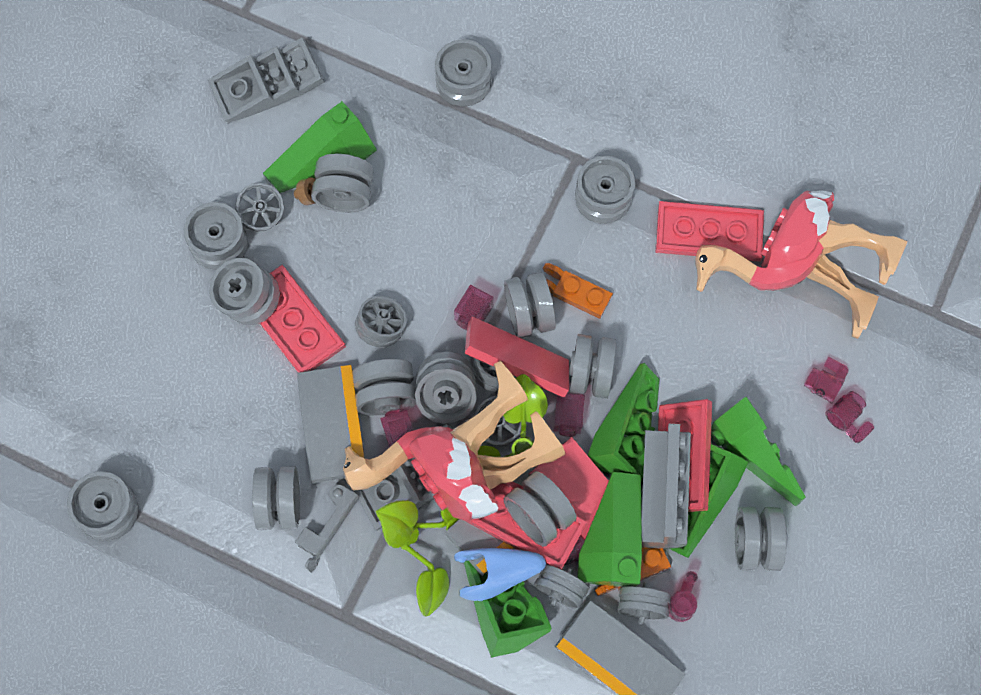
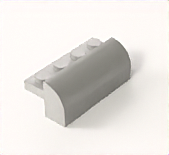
M669 424L668 431L645 430L641 519L642 547L679 548L687 545L691 432H680V424Z

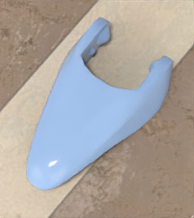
M473 548L460 551L454 555L455 561L460 563L484 557L486 561L488 577L485 584L471 587L465 586L459 590V595L462 598L472 601H483L497 596L516 584L540 573L546 566L545 558L542 555L516 549Z

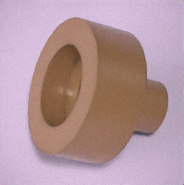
M314 178L300 180L297 183L296 190H294V197L304 205L315 204L311 197L312 186L316 180Z

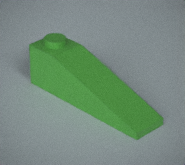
M341 101L323 114L263 172V175L279 193L296 188L300 180L315 178V166L319 157L328 154H346L365 160L377 150L359 119Z
M645 363L638 366L595 433L588 453V457L603 473L609 475L612 472L641 475V485H643L645 430L655 431V428L651 426L652 412L657 410L659 378Z
M745 397L714 421L711 426V437L717 446H722L724 450L748 461L746 467L748 470L794 506H797L806 496L790 468L785 464L781 465L778 453L780 452L776 443H771L767 440L763 432L767 429L765 423L748 398Z
M711 444L708 511L688 512L687 545L668 549L689 558L738 487L748 461Z
M612 472L598 510L590 525L589 532L579 552L577 578L585 584L636 587L640 585L642 560L641 475Z
M465 561L464 566L470 587L485 584L488 572L482 576L469 561ZM524 582L516 584L490 599L474 601L481 632L491 658L519 652L549 633L552 629L542 603L536 596L532 597L524 587Z

